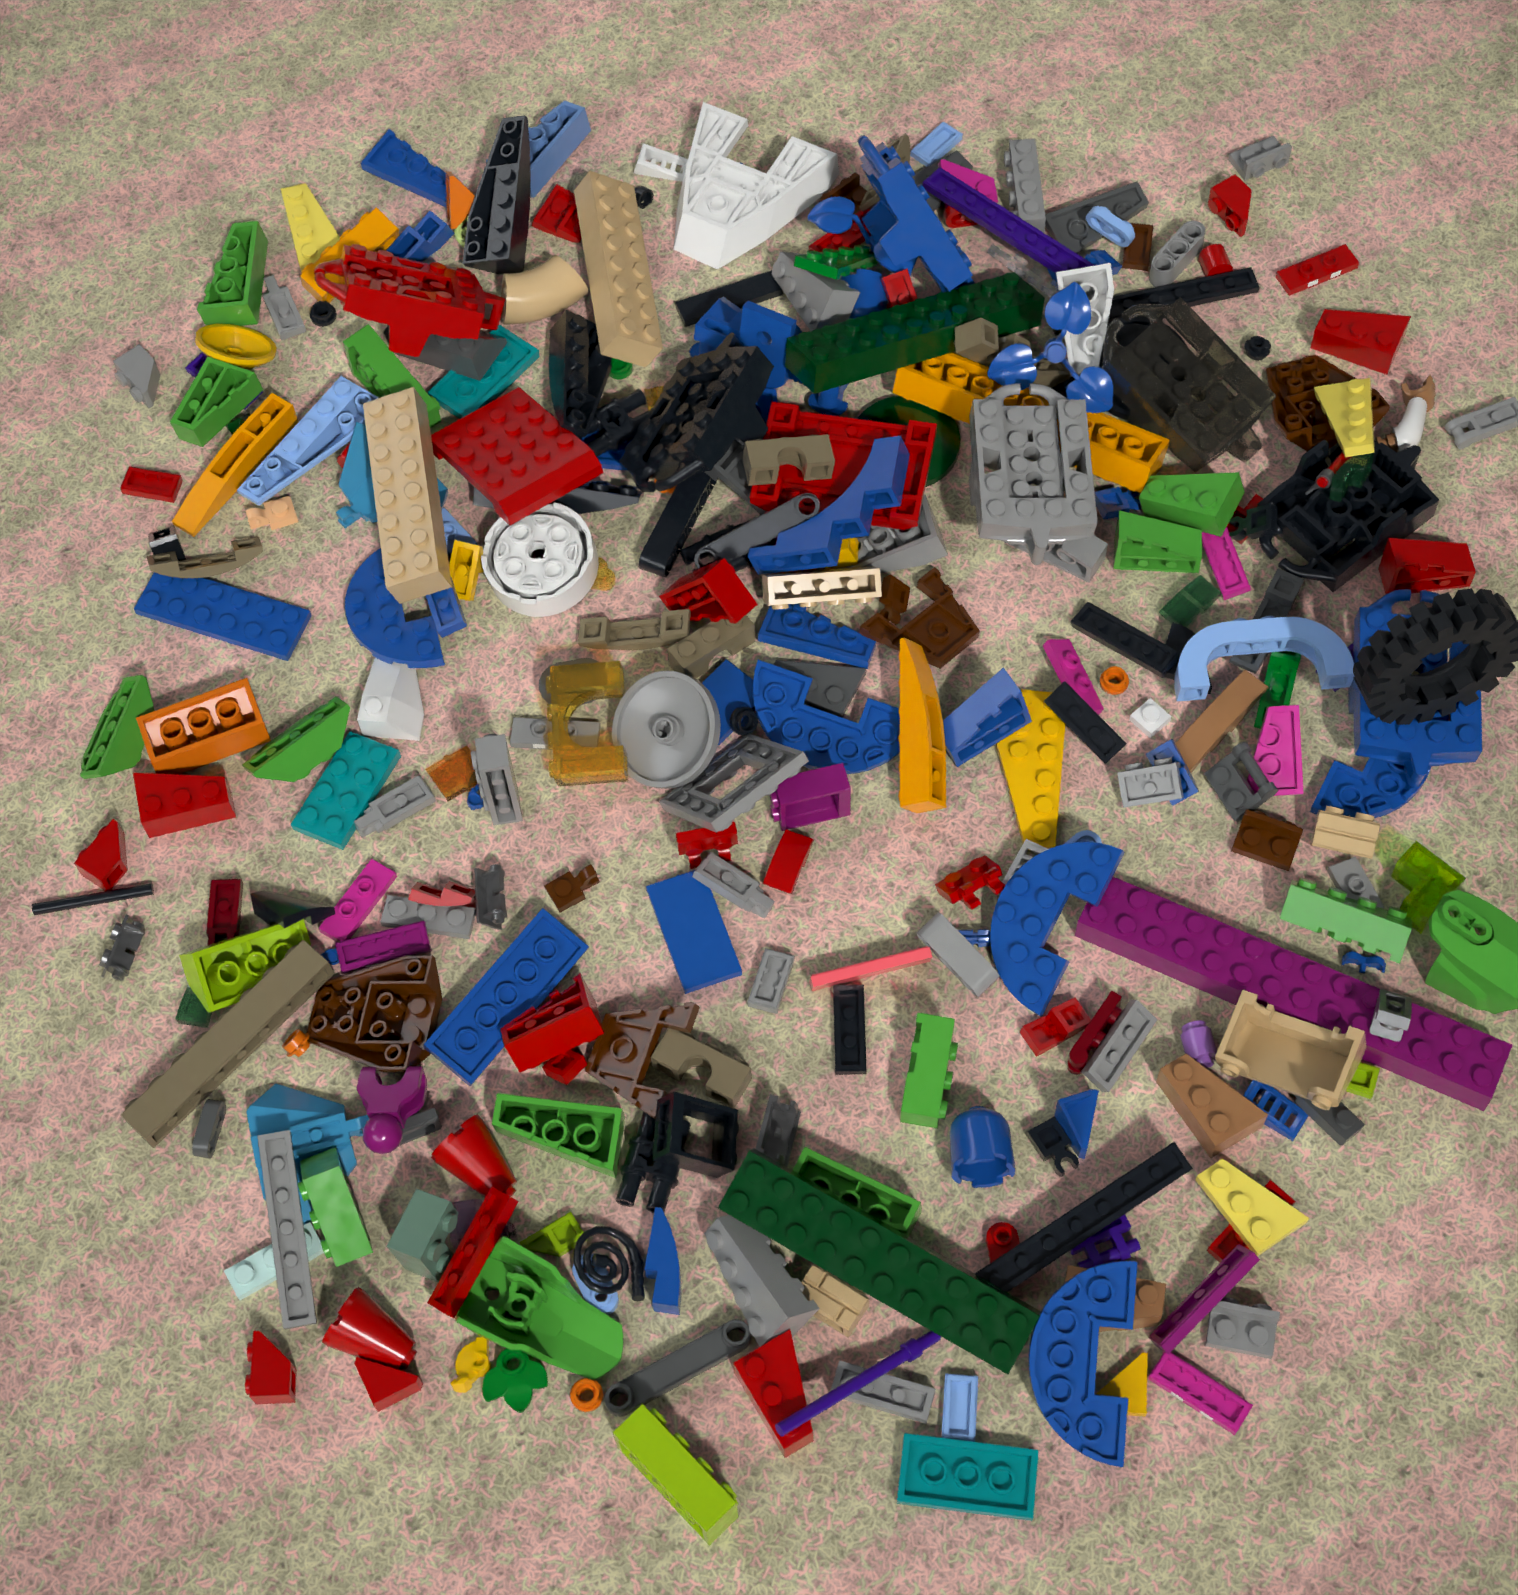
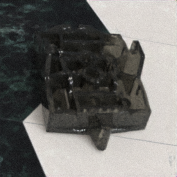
M1181 297L1173 304H1139L1125 310L1121 315L1127 322L1137 316L1145 317L1150 322V326L1128 346L1123 347L1119 345L1116 337L1118 331L1123 327V323L1117 318L1112 321L1104 337L1102 369L1112 379L1113 392L1131 410L1127 423L1169 439L1168 449L1194 473L1225 452H1229L1242 462H1247L1262 448V443L1252 429V426L1275 399L1276 395ZM1165 319H1166V320L1177 330V332L1197 351L1196 356H1195V354L1163 323V321H1164ZM1160 355H1162L1170 364L1168 365L1167 363H1165L1160 358ZM1225 380L1238 395L1234 396L1221 381ZM1208 404L1216 410L1217 414L1208 407Z

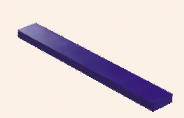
M941 167L923 181V187L926 191L1054 273L1095 266Z

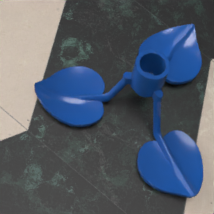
M830 197L819 202L808 214V221L831 234H840L849 230L853 223L852 220H854L865 238V243L870 245L871 252H874V257L878 263L893 273L908 269L911 277L918 257L897 266L894 265L880 242L877 243L872 235H868L859 217L853 214L855 204L851 200L844 197Z
M1072 282L1066 288L1054 294L1045 307V318L1048 325L1055 330H1062L1057 338L1047 340L1044 344V351L1040 352L1033 359L1031 348L1028 345L1016 343L1007 346L992 360L987 375L1002 386L1020 384L1021 390L1028 388L1029 384H1032L1036 379L1037 369L1034 365L1035 363H1038L1045 357L1052 363L1062 362L1075 379L1066 387L1067 398L1069 400H1085L1087 412L1101 413L1110 410L1113 406V383L1110 375L1104 369L1095 366L1083 369L1080 375H1078L1065 358L1067 350L1062 339L1068 331L1075 335L1081 334L1087 329L1091 321V306L1087 294L1077 282Z

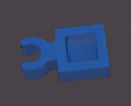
M1105 250L1092 251L1084 258L1094 265L1111 263L1112 275H1116L1122 268V265Z
M1120 487L1095 492L1096 507L1103 520L1118 517L1119 510L1129 512L1130 509H1142L1140 500L1134 498L1138 496V492L1128 490L1123 493Z

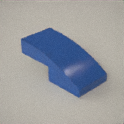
M1173 739L1146 753L1152 766H1155L1154 760L1172 757V763H1181L1179 772L1184 798L1169 800L1172 806L1199 792Z

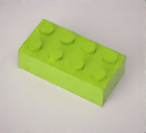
M642 1404L613 1431L617 1447L710 1546L739 1517L737 1495L724 1481L720 1485L715 1481L712 1475L714 1471L702 1457L696 1460L688 1450L690 1445L678 1432L674 1435L669 1432L665 1425L667 1421L655 1408L649 1411Z

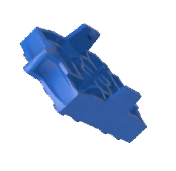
M859 136L857 142L864 154L859 158L863 163L860 166L880 198L862 218V221L877 243L880 242L892 263L897 266L915 257H919L941 292L974 284L975 282L971 277L973 274L969 270V267L972 266L971 261L965 252L956 245L958 241L950 229L944 230L939 218L930 208L926 201L930 196L922 184L918 186L915 184L913 176L916 174L908 161L902 163L900 156L893 146L888 148L882 142L875 147L867 136Z
M1410 589L1394 590L1370 606L1359 608L1354 619V663L1359 662L1357 655L1361 648L1371 646L1368 639L1377 630L1390 631L1386 623L1398 615L1392 613V606L1399 601H1410ZM1421 590L1420 602L1424 601L1432 604L1434 596L1440 594ZM1400 614L1401 616L1405 617L1406 619H1408V618H1410V617L1412 616V615ZM1462 641L1451 643L1449 661L1459 655L1469 644H1463ZM1447 649L1435 655L1430 653L1422 659L1423 663L1415 671L1420 674L1447 663ZM1353 679L1351 686L1348 687L1349 714H1354L1355 755L1384 760L1386 763L1404 765L1408 784L1412 788L1419 787L1429 766L1476 762L1482 752L1481 690L1476 691L1479 699L1470 705L1465 706L1462 701L1457 702L1456 712L1450 714V721L1449 715L1442 717L1439 711L1436 710L1431 721L1418 723L1416 718H1414L1409 725H1397L1395 720L1391 724L1382 722L1379 717L1376 718L1371 713Z

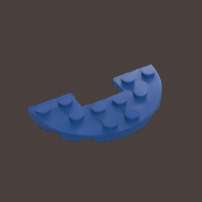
M381 548L378 549L360 565L347 589L345 613L354 638L361 647L364 646L369 650L373 657L391 665L393 662L407 664L408 668L444 666L445 662L439 635L433 617L428 616L406 622L403 604H400L386 589Z
M761 660L757 661L753 679V703L759 723L770 741L803 751L809 760L804 767L814 770L843 763L846 774H857L877 768L889 762L900 753L898 740L900 734L899 708L868 698L860 721L856 723L804 705L813 678Z
M1369 758L1361 772L1334 760L1310 812L1317 815L1318 810L1325 811L1326 806L1344 809L1343 815L1354 818L1356 812L1372 815L1374 818L1390 814L1408 803L1418 793L1425 783L1432 766L1428 767V771L1419 787L1412 788L1408 784L1404 765L1386 763L1384 760Z
M1074 842L1059 845L1041 852L1022 865L1002 890L995 905L991 922L990 941L994 963L1003 983L1011 994L1037 1015L1043 1016L1069 964L1068 960L1043 949L1069 896L1072 895L1098 907L1125 853L1123 850L1095 842Z
M1117 1261L1100 1264L1082 1271L1065 1282L1050 1297L1040 1312V1317L1032 1332L1028 1353L1029 1377L1038 1407L1052 1429L1066 1443L1083 1455L1098 1462L1118 1467H1124L1128 1398L1095 1394L1099 1326L1133 1330L1137 1261Z

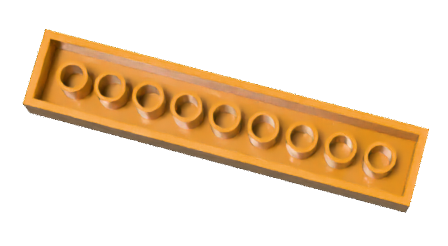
M951 352L897 369L892 393L949 415L953 419L970 424L969 414L973 399H985L995 390L1002 387V385L988 377L989 367ZM1029 387L1020 390V395L1006 397L1003 402L1005 406L1049 405L1044 397L1030 395ZM1087 412L1093 474L1101 477L1103 480L1111 481L1126 487L1130 491L1141 494L1150 476L1156 475L1162 467L1170 440L1102 412ZM1057 419L1058 437H1059V448H1060V453H1061L1059 421H1058V419Z

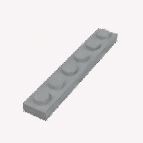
M286 1130L257 1135L283 1329L317 1324L291 1131Z

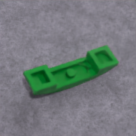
M1292 651L1271 652L1264 684L1268 686V689L1260 698L1254 723L1255 728L1261 729L1267 707L1290 704L1301 654Z

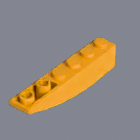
M271 393L235 431L204 470L172 520L173 525L193 537L196 536L237 492V489L297 425L298 419L293 404L274 393Z
M901 638L899 651L900 706L898 710L900 716V734L898 737L900 744V762L898 765L900 790L898 797L901 808L914 813H924L946 808L944 725L938 693L923 648L911 640Z

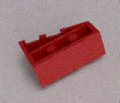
M1324 309L1315 328L1310 348L1387 375L1405 337L1411 316Z
M1388 538L1378 567L1385 594L1403 589H1410L1411 594L1420 593L1421 590L1437 591L1470 587L1476 573L1467 543Z
M725 558L680 577L659 595V598L669 611L690 609V620L700 621L702 618H710L711 622L727 619L730 623L737 624L758 605L737 576L734 567Z

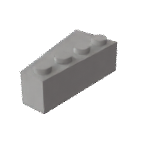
M780 251L771 274L810 331L849 319L860 294L858 290L848 287L849 284L844 280H835L795 267V256L804 254Z
M1093 534L1092 538L1069 540L1061 544L1047 545L1043 561L1090 583L1106 558L1108 543ZM1009 544L1028 553L1026 545Z
M730 1215L718 1217L704 1233L707 1238V1244L713 1251L720 1265L721 1273L727 1280L734 1294L735 1302L741 1308L748 1323L749 1331L755 1337L759 1347L789 1329L793 1337L820 1309L814 1300L808 1301L802 1292L805 1287L798 1278L792 1279L785 1269L787 1262L780 1253H773L770 1249L771 1240L769 1237Z

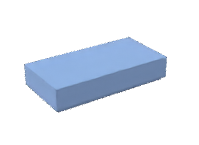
M942 122L910 151V156L928 167L939 161L962 140L963 134L947 123Z
M945 1373L941 1438L975 1442L978 1376Z

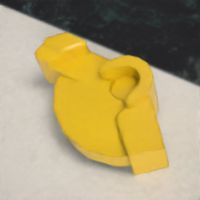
M476 1337V1341L464 1346L457 1355L455 1368L458 1378L451 1382L455 1392H468L472 1388V1384L479 1377H485L486 1373L491 1370L489 1340L483 1337Z

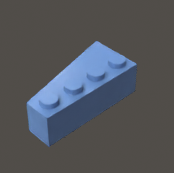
M564 100L543 116L538 126L528 128L531 198H534L591 132L584 107Z

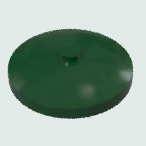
M893 396L872 404L857 418L907 426L909 420L937 423V432L926 487L944 478L957 462L960 452V432L955 420L949 415L912 400H906L902 396Z

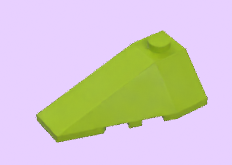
M303 919L286 928L279 924H274L180 954L179 957L188 985L209 1013L238 1003L242 994L259 983L269 968L276 966L283 960L286 952L292 946L298 945L302 940H305L311 946V942Z

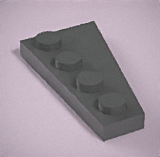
M1138 181L1045 214V226L1054 240L1078 254L1104 237L1092 229L1086 221V215L1094 206H1104L1121 220L1128 221L1146 209L1149 201Z

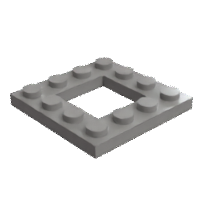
M747 734L711 761L697 778L683 786L677 787L661 799L659 803L664 811L717 833L727 829L732 824V820L741 813H746L753 809L755 803L763 796L775 792L778 789V785L785 779L797 775L801 771V767L809 762L803 751ZM743 765L760 769L721 800L710 796L718 784L734 777L738 772L737 770Z

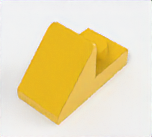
M454 540L449 564L450 574L458 598L474 601L479 573H484L481 562L483 548L480 545Z

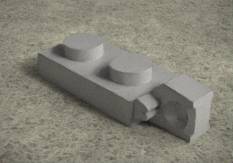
M274 275L263 278L268 292L263 293L262 296L281 341L306 332L305 325L288 287L282 286L279 288Z
M420 775L369 803V808L364 811L365 815L354 821L355 828L362 838L374 831L380 833L436 802L435 796Z
M712 852L708 853L693 873L692 877L741 909L748 912L751 911L764 919L771 911L775 902L763 894L764 891L759 887L760 883Z

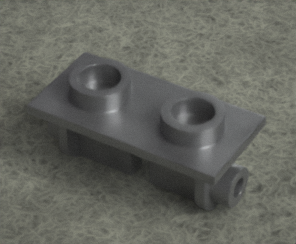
M491 865L489 871L475 868L477 923L502 930L501 923H504V918L507 917L505 894L500 893V891L505 889V871L502 870L501 865Z
M127 914L122 924L119 922L115 923L109 938L115 940L112 950L105 949L99 966L104 967L101 975L103 978L107 971L112 973V978L123 981L124 977L129 975L135 955L124 951L127 948L137 952L142 937L145 934L142 923L133 921L132 925L126 923L129 916Z

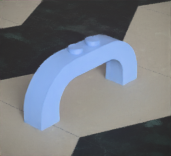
M1265 616L1252 620L1238 618L1205 627L1186 643L1180 655L1174 677L1176 701L1206 699L1210 687L1207 665L1223 656L1281 651L1299 653L1314 664L1318 673L1321 690L1350 687L1354 679L1353 677H1355L1353 674L1354 662L1349 649L1342 639L1331 629L1316 621L1301 617L1275 618L1274 616Z

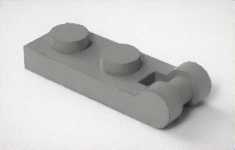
M1515 397L1454 418L1445 425V429L1449 435L1454 436V443L1459 450L1464 449L1472 443L1518 427V401ZM1468 427L1470 431L1464 432L1463 429Z

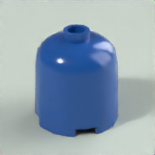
M857 269L856 274L840 276L839 280H844L849 284L848 287L860 292L849 319L887 309L888 300L880 279L882 278L881 273L867 269Z
M974 1106L959 1114L953 1120L950 1127L951 1175L956 1183L961 1184V1181L964 1180L971 1181L973 1188L992 1187L1003 1184V1177L1007 1175L1013 1177L1015 1175L1010 1127L1008 1121L999 1112L983 1106Z

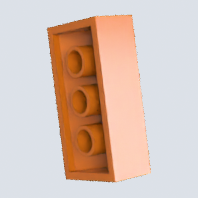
M247 678L136 718L151 764L157 774H182L271 741Z

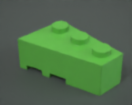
M207 357L170 420V424L180 440L204 447L263 391V388L255 372Z
M1239 472L1150 476L1139 496V500L1145 517L1199 529L1204 533L1221 537L1245 492Z
M1119 510L1114 537L1113 569L1199 573L1202 560V530Z
M917 1012L914 1042H912V1053L906 1077L900 1122L938 1129L939 1119L946 1118L948 1101L943 1100L944 1089L951 1090L953 1072L948 1071L949 1061H956L958 1043L953 1042L955 1019Z
M334 1147L301 1160L302 1182L298 1183V1187L303 1200L307 1201L310 1199L314 1210L310 1211L309 1215L315 1230L322 1229L325 1239L320 1242L326 1258L332 1257L336 1267L373 1253L367 1229L351 1192L347 1175L345 1176L341 1166L337 1148Z

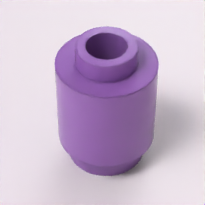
M1202 1020L1192 1021L1183 1025L1180 1038L1185 1054H1188L1205 1068L1212 1067L1214 1061H1216L1217 1049L1211 1028L1207 1027L1206 1022Z

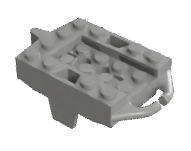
M1009 384L998 388L985 399H973L969 414L972 454L969 474L971 506H976L979 538L1007 541L1009 544L1026 545L1031 562L1034 565H1040L1043 561L1047 545L1061 544L1069 540L1092 538L1098 523L1086 401L1069 400L1050 387L1041 384H1029V394L1044 397L1048 401V406H1005L1003 404L1004 399L1010 395H1020L1021 390L1020 384ZM1057 419H1058V421H1059L1061 453H1060V448H1059V437H1058ZM1077 465L1076 471L1070 469V467ZM984 467L994 469L995 471L985 474Z

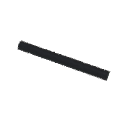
M152 883L34 903L32 904V912L35 916L154 895V888Z

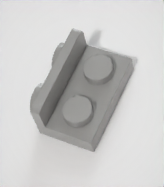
M1271 136L1230 153L1228 160L1245 181L1252 177L1258 178L1274 168L1284 167L1289 162L1292 146L1289 143L1281 145L1274 136Z
M1172 757L1154 760L1155 766L1143 768L1142 762L1125 765L1126 771L1117 773L1123 808L1184 798L1179 772L1181 763H1172Z
M1223 1298L1209 1313L1205 1346L1272 1359L1280 1312L1272 1311L1270 1306L1263 1304H1254L1251 1307L1241 1305L1238 1300L1232 1298Z

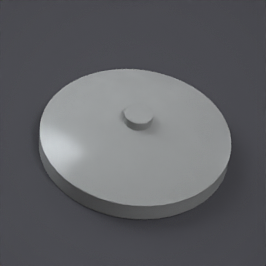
M659 671L646 675L627 690L620 700L614 715L612 742L620 765L634 780L654 788L671 789L691 782L707 768L718 747L721 727L719 710L710 691L700 681L689 675L676 671Z

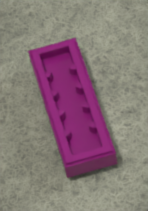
M425 921L335 943L342 973L379 965L403 956H415L432 951Z

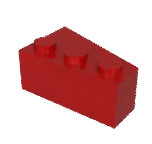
M133 772L140 821L149 838L236 818L232 792L223 776Z
M581 973L573 978L575 983L563 992L559 993L556 989L549 994L551 1000L537 1010L532 1006L501 1028L504 1046L520 1073L527 1069L536 1068L542 1062L557 1055H563L570 1049L585 1042H591L604 1034L596 1001Z
M789 1329L733 1362L736 1377L784 1458L814 1441L811 1420L784 1436H780L775 1429V1424L807 1406L791 1330Z

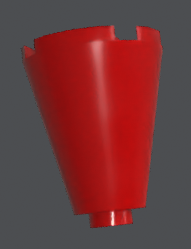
M478 1114L460 1125L461 1129L454 1134L450 1133L432 1152L431 1158L435 1163L484 1197H486L491 1186L510 1197L517 1191L513 1187L517 1183L516 1178L486 1124Z
M360 1287L355 1288L337 1313L339 1315L334 1323H331L322 1340V1343L327 1345V1347L398 1370L401 1366L408 1368L418 1352L413 1349L416 1342Z

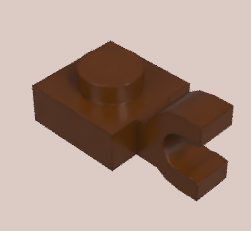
M890 574L883 577L882 597L879 598V602L885 606L879 614L897 625L900 623V614L907 611L910 587Z
M590 864L583 868L577 877L574 878L569 871L544 885V888L559 913L585 900L583 891L600 883L595 869Z

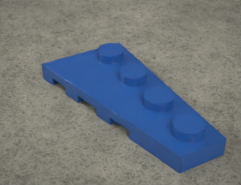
M389 129L362 160V170L447 208L445 172L438 166L434 167L424 155L417 154L411 149V145L404 140H399L396 134Z
M798 603L794 605L789 604L787 609H772L771 605L758 633V641L866 669L869 667L876 648V641L864 637L859 632L846 626L840 628L832 624L831 619L823 615L817 617L806 612V607H800Z

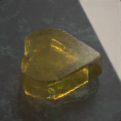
M599 558L597 576L591 589L607 591L614 587L616 578L614 572L608 569L606 561Z

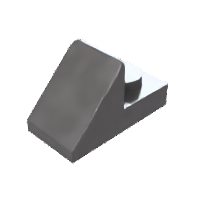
M1380 989L1370 1026V1033L1399 1042L1404 1030H1408L1411 1021L1412 998Z

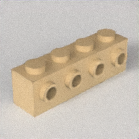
M875 566L762 574L763 603L769 606L772 605V609H787L789 604L800 603V607L817 606V602L827 601L828 605L845 604L844 600L855 599L856 603L872 602L873 597H882L880 568Z

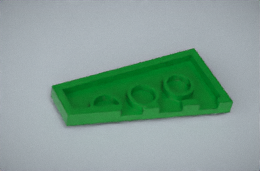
M854 245V248L841 246L838 250L825 248L823 252L809 250L807 254L795 256L794 266L837 280L840 279V276L850 275V271L856 273L857 269H867L878 264V261L874 257V252L869 251L870 247Z

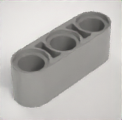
M1188 221L1183 224L1153 257L1149 281L1154 287L1172 284L1201 252L1205 237V227L1201 222Z
M937 912L916 932L921 941L930 947V950L977 998L1000 977L995 968L940 912Z

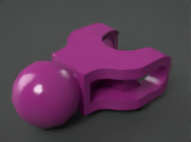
M422 1066L407 1067L403 1078L396 1084L388 1086L382 1085V1080L376 1071V1067H363L361 1069L357 1083V1092L369 1117L362 1130L363 1142L373 1153L387 1154L399 1147L403 1139L402 1129L405 1127L406 1120L423 1107L427 1091V1078Z

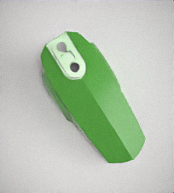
M1461 890L1446 893L1442 896L1428 920L1430 936L1440 946L1441 952L1430 968L1425 983L1475 1010H1484L1497 1014L1518 1009V922L1497 907L1470 893ZM1448 910L1453 912L1454 917L1449 914ZM1475 928L1479 930L1480 935L1475 932Z
M504 1236L497 1241L454 1321L473 1333L510 1350H520L541 1361L591 1380H596L610 1372L622 1358L624 1345L622 1324L582 1299L570 1282L559 1273L553 1264ZM497 1290L499 1291V1297L495 1300H489L486 1291Z

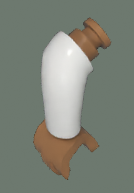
M1431 375L1423 382V387L1417 390H1410L1407 383L1401 384L1402 398L1407 407L1404 416L1398 426L1392 428L1393 433L1386 434L1383 439L1377 436L1376 442L1379 444L1384 443L1396 453L1418 445L1423 433L1426 413L1435 404V383Z

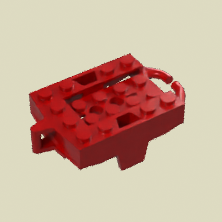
M358 244L344 245L341 259L320 263L314 270L317 285L340 300L343 311L350 312L369 321L388 324L389 350L413 357H419L431 334L452 339L478 340L481 328L498 330L506 300L503 297L484 292L475 274H472L467 269L457 268L454 270L446 268L445 265L438 262L427 264L400 258L385 250H379L378 252L369 251L366 247ZM325 274L338 275L339 284L326 279ZM485 303L493 304L489 320L483 318Z

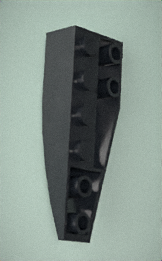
M525 115L502 118L468 215L462 263L464 266L495 274L524 272L531 184L528 118Z
M568 310L562 314L550 329L549 384L554 411L560 427L585 438L611 372L612 358L600 353L596 324Z
M590 480L549 504L559 503L569 507L577 514L637 504L644 497V492L637 490V487L631 485L615 486L604 481ZM474 487L473 505L494 508L493 503Z

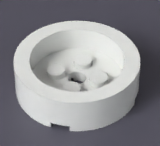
M555 502L553 505L548 504L512 525H509L500 517L492 525L484 539L485 546L483 556H481L484 573L497 598L505 606L517 613L532 617H545L564 612L585 597L596 579L599 558L589 528L582 517L562 504ZM536 549L545 550L542 559L532 558V552Z

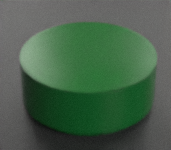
M612 358V369L609 376L619 380L629 377L633 372V364Z

